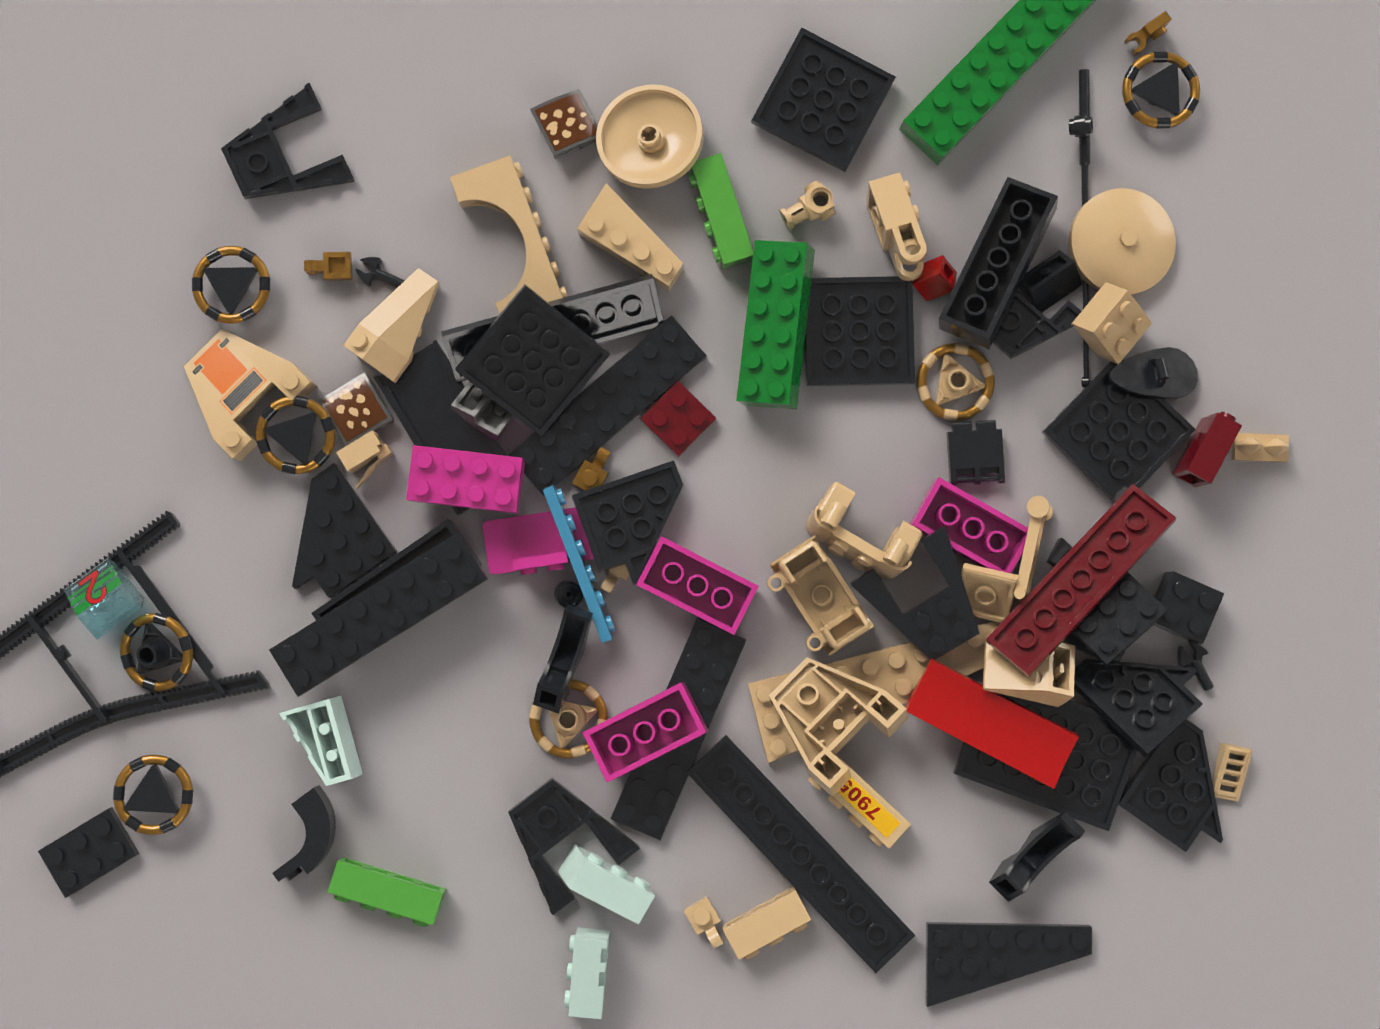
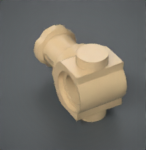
M814 181L804 188L806 194L798 198L799 202L786 210L784 208L779 210L783 222L790 231L794 230V226L806 219L813 221L814 219L821 218L822 221H826L836 214L832 192L829 188L823 186L822 182ZM822 196L826 199L827 204L825 206H817L813 198Z

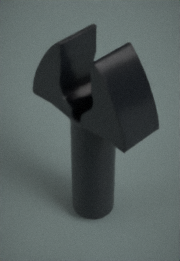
M378 257L360 259L362 263L371 265L374 272L364 273L356 269L359 277L369 287L374 280H380L395 288H398L405 281L381 270L380 264L382 260Z
M1188 641L1194 651L1193 658L1187 656L1183 646H1179L1177 654L1179 667L1189 665L1192 668H1196L1198 671L1195 675L1203 690L1209 691L1214 685L1201 662L1202 657L1207 655L1208 652L1201 645Z

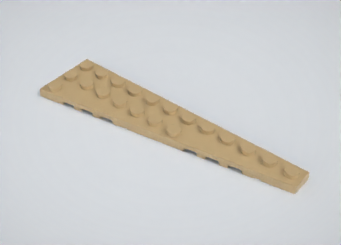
M991 621L977 625L980 634L939 657L936 661L965 676L983 669L985 639L1001 623ZM912 642L824 665L886 690L898 702L904 704L908 701L930 659ZM792 672L748 683L768 763L797 751L769 697Z

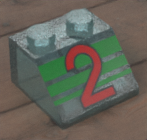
M110 557L64 589L78 619L97 640L142 608L145 599Z

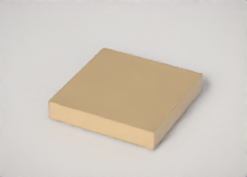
M964 563L961 576L974 617L1002 623L1012 612L1018 575Z

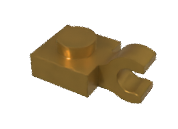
M1166 11L1144 25L1139 31L1128 35L1125 39V44H1128L1130 41L1138 43V47L1132 52L1133 56L1142 52L1148 39L1152 38L1155 41L1167 32L1165 27L1172 18Z
M323 252V260H304V271L308 275L323 273L325 281L352 280L351 252Z
M600 447L592 463L584 460L572 484L585 491L603 485L609 473L602 468L611 452Z

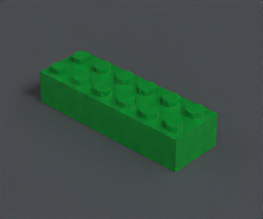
M755 240L736 399V401L745 406L797 409L815 250L807 242Z

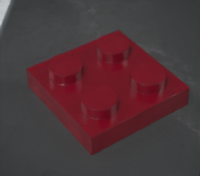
M677 381L640 420L680 457L716 420V417Z

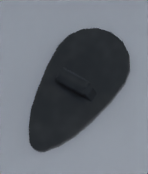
M1165 347L1146 351L1123 360L1109 372L1108 378L1115 386L1133 394L1161 399H1179L1186 397L1195 389L1198 382V370L1194 361L1187 353L1178 348Z

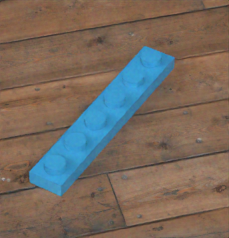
M555 484L543 489L544 495L589 611L593 613L592 619L601 642L604 643L612 640V632L616 629L611 616H605L602 606H605L606 603L601 590L596 591L592 581L596 580L592 566H586L582 557L586 555V551L581 539L576 541L573 530L577 529L571 514L566 515L563 505L567 504L564 493L561 488L557 490Z

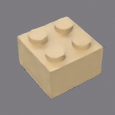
M1107 282L1104 283L1072 322V325L1097 356L1118 365L1152 324L1128 290Z

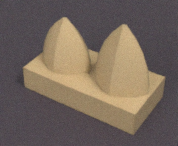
M1238 433L1232 444L1231 460L1289 462V435Z

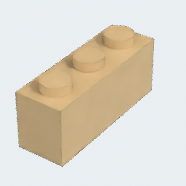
M793 886L723 924L722 927L738 960L743 957L747 960L756 956L760 952L759 948L767 944L774 946L784 939L783 935L793 930L794 933L805 929L811 917Z

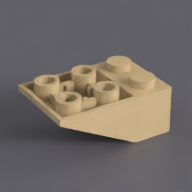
M985 639L983 690L1055 707H1060L1074 697V645L1061 643L1028 678L991 647Z

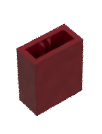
M1217 412L1201 418L1172 475L1194 487L1212 484L1242 425L1235 422L1236 418L1226 412Z

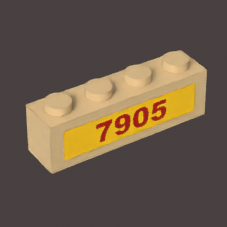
M835 755L850 769L851 779L833 797L830 795L827 799L839 810L844 806L851 813L848 818L858 828L864 825L871 832L868 837L880 847L884 844L890 848L911 824L838 755ZM810 775L807 780L820 791L822 787Z

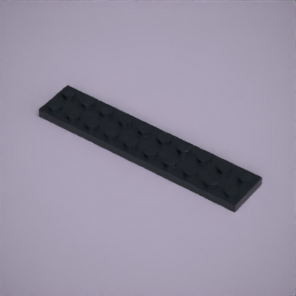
M727 735L720 739L687 772L697 785L875 973L915 936L909 927Z

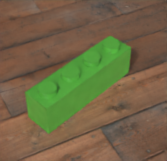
M722 153L697 160L691 167V171L687 172L691 188L696 187L699 197H696L695 200L699 213L704 212L707 222L703 223L707 237L713 238L715 247L711 249L716 264L721 262L722 269L724 270L752 261L753 249Z
M342 857L337 860L327 893L334 894V899L360 902V907L375 911L376 908L387 911L386 915L401 919L402 916L413 919L412 922L416 925L428 927L429 924L433 925L437 921L446 888Z

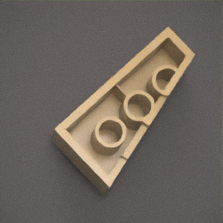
M606 183L578 226L579 236L644 276L652 273L655 283L669 292L683 271V262Z

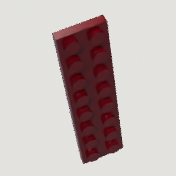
M1132 484L986 638V642L1029 678L1176 521V517Z

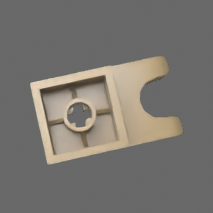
M899 172L869 181L866 205L882 250H889L897 275L904 281H912L919 278L922 274L923 260L925 259L927 249L918 224L920 220L919 210L916 204H911L909 183L907 180L903 181ZM903 264H915L916 269L912 272L906 271L903 268Z

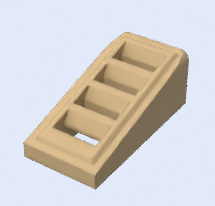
M1220 742L1212 782L1215 797L1239 801L1252 749ZM1230 753L1239 755L1238 760L1230 759ZM1226 765H1236L1237 769L1236 771L1226 769ZM1224 774L1235 776V780H1224L1223 776ZM1221 785L1231 786L1233 791L1220 790Z

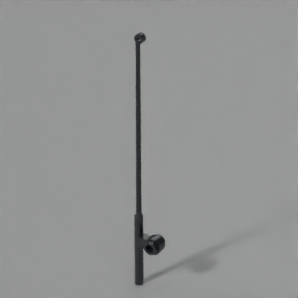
M1089 69L1079 70V115L1074 116V119H1069L1070 135H1075V137L1079 138L1082 206L1088 202L1090 133H1093V119L1090 117ZM1083 280L1084 309L1089 303L1088 284ZM1084 339V377L1081 379L1082 387H1086L1090 383L1089 345Z

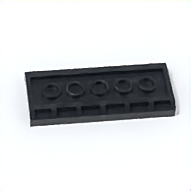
M434 340L432 344L413 355L411 363L396 383L383 374L373 377L414 445L507 456L499 441L492 439L473 427L451 408V404L465 386L463 382L456 383L450 361L437 340ZM452 507L457 516L471 510L469 508Z

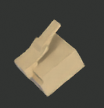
M373 430L336 452L346 470L351 473H356L374 462L365 471L364 477L355 486L356 489L374 473L380 463L394 455L389 445L384 444L380 435Z

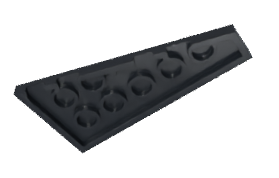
M926 922L925 1005L929 1007L1091 955L1092 926L1079 924Z

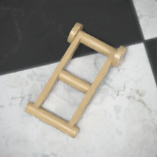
M1034 496L1027 503V511L1031 518L1014 591V596L1021 601L1031 591L1044 525L1053 516L1051 505L1042 496Z

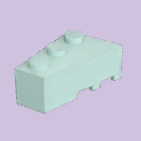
M342 696L279 713L295 733L293 736L296 741L300 742L309 755V761L326 786L350 780L363 774Z
M575 843L558 870L569 889L638 925L655 897L649 888L650 883L638 876L635 879L627 875L628 872L615 864L612 866L597 854L589 852Z
M578 927L576 934L570 936L569 952H573L572 963L568 962L567 979L571 980L570 990L565 991L564 1007L569 1008L568 1016L602 1019L610 930Z

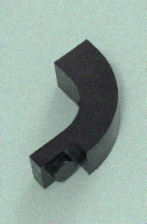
M320 785L312 788L291 804L305 825L306 838L300 852L272 873L278 882L285 877L289 881L303 871L300 866L309 874L323 862L332 847L336 830L335 814L329 798Z

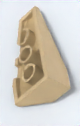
M418 268L358 324L343 346L396 383L412 361L414 355L413 347L417 337L420 338L423 331L421 325L425 314L429 313L440 283Z

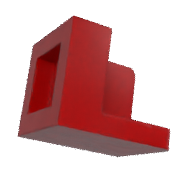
M941 255L923 263L922 274L919 278L913 280L912 285L926 301H930L952 292L956 283L957 272L947 259Z

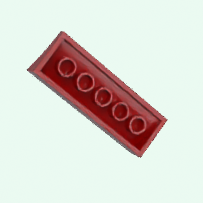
M932 658L905 704L907 712L1053 789L1079 738L1078 734L999 693L983 690L982 684Z

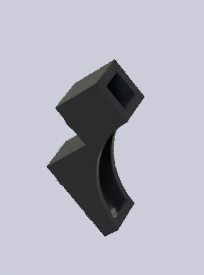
M567 604L552 652L537 684L533 705L559 714L569 695L573 674L584 655L593 616L592 612Z
M1064 811L1032 830L1019 852L1001 862L989 883L1008 902L1025 893L1038 874L1059 853L1080 839L1085 830Z

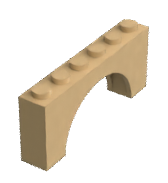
M511 155L450 177L458 202L462 208L484 206L495 209L511 219L523 235L526 247L525 270L519 284L512 293L496 302L499 314L524 284L529 286L547 302L568 297L565 287L559 288L556 278L561 277L556 262L550 263L547 253L552 251L546 236L540 237L537 228L542 227L537 211L532 213L529 203L533 202L528 186L522 188L519 179L523 178L524 175L519 162L513 163Z

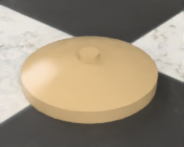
M663 85L639 86L618 96L602 114L596 133L597 150L609 173L626 185L646 189L668 185L685 175L698 159L704 139L702 121L692 101L680 91Z
M1118 188L1096 195L1079 209L1070 226L1068 247L1070 257L1075 261L1079 275L1091 287L1099 291L1104 283L1107 282L1128 290L1131 295H1136L1150 289L1166 275L1174 259L1176 237L1168 214L1156 200L1137 190Z

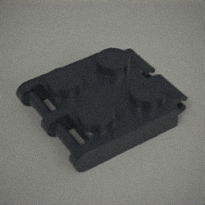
M996 420L976 421V430H972L971 421L952 422V432L946 433L949 483L956 486V483L974 482V485H979L985 481L1005 483L1002 429H996ZM997 473L996 476H980V474ZM971 474H973V477H959V478H956V475H971Z

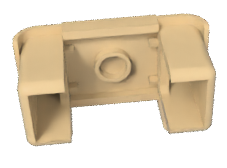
M834 482L806 520L807 532L811 536L816 535L817 539L824 543L823 545L829 547L828 551L839 558L844 556L851 560V565L858 570L865 572L874 568L878 575L884 579L896 578L911 566L912 561L909 560L923 536L922 531L903 520L900 527L894 529L884 549L881 551L838 525L856 492L839 482Z
M816 535L770 564L775 574L768 578L767 587L771 591H780L782 588L786 590L813 632L805 641L806 647L809 650L819 651L823 647L830 656L875 626L860 606L832 560L820 545ZM773 578H777L780 581V586L777 589L771 586ZM812 638H817L819 641V645L816 648L810 646Z

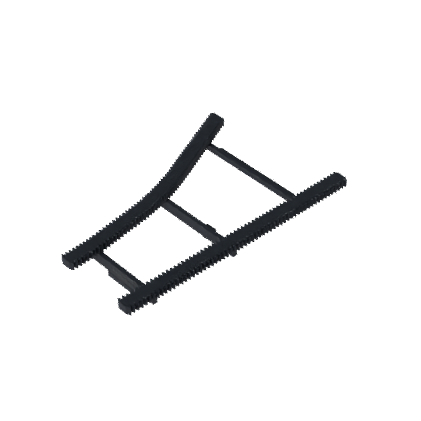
M165 510V514H161V518L156 517L157 521L152 520V524H147L148 528L143 527V530H139V534L134 533L135 537L130 536V540H125L126 544L121 543V546H117V550L112 549L113 553H108V556H104V560L99 559L100 563L95 562V566H90L91 569L81 572L82 576L77 575L78 579L73 578V582H68L69 585H64V588H60V592H55V595H51V598H46L47 602L42 601V605L38 604V608H33V611H29V614H24L20 621H15L16 624H11V627H7V630L2 631L3 634H0V657H5V654H9L10 650H14L13 647H18V644H23L22 641H27V637H31V634L37 633L92 708L88 712L85 711L83 714L80 713L78 716L63 720L59 725H54V727L34 735L30 740H25L20 745H15L10 750L0 753V778L10 773L9 771H14L19 766L28 763V761H33V758H38V756L48 753L53 748H57V745L60 746L62 743H67V741L103 727V725L105 726L122 719L146 713H154L157 710L162 711V709L167 710L168 708L173 709V707L178 708V706H188L189 703L193 705L194 703L205 702V700L210 701V699L215 700L216 698L221 699V697L226 698V696H236L237 693L241 695L242 692L246 694L247 692H253V690L256 692L258 689H269L270 684L260 670H256V673L252 671L251 673H245V675L242 673L240 676H229V678L224 677V680L223 678L218 680L211 671L213 669L211 661L141 566H134L132 563V559L136 560V556H141L140 552L145 553V549L150 550L149 546L154 547L153 543L158 544V540H163L162 536L167 537L166 533L171 534V530L175 531V526L180 527V522L173 513ZM111 566L114 567L97 579V583L113 570L119 573V569H123V566H126L158 611L175 619L186 630L193 646V658L208 677V683L203 681V683H194L192 686L189 684L181 686V688L176 687V689L172 688L166 691L145 693L144 696L140 694L139 696L123 698V700L120 699L101 706L67 660L72 656L65 645L60 647L56 645L44 628V624H49V621H53V618H58L57 614L62 615V611H66V608H71L70 602L86 591L88 586L70 600H68V597L91 580L81 587L78 586L77 582L95 569L98 570L100 575Z

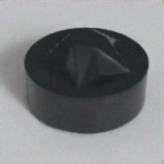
M565 580L555 588L554 597L556 602L566 608L567 604L576 607L582 601L583 593L577 583Z

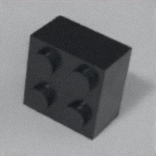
M1165 572L1155 598L1168 612L1153 626L1185 640L1203 644L1224 593L1177 572Z

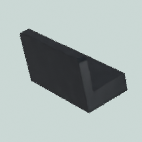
M1059 250L1028 271L1019 288L1031 297L1034 307L1042 313L1080 287L1082 281L1075 261Z

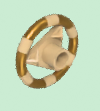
M950 343L937 347L924 358L917 373V391L921 401L930 412L946 420L961 421L976 416L987 406L994 392L995 378L990 362L980 351L966 344ZM948 354L968 355L980 365L985 378V385ZM943 356L936 401L934 402L928 390L926 379L929 369L938 358ZM984 389L983 394L968 409L957 411L944 409L939 406Z
M572 679L570 689L583 692L595 704L596 708L565 701L559 714L549 711L560 747L554 745L541 731L539 719L542 708L532 703L529 714L530 729L537 744L549 754L559 758L571 759L590 753L591 749L587 742L570 749L565 747L596 712H598L597 725L608 720L607 707L600 693L591 685Z

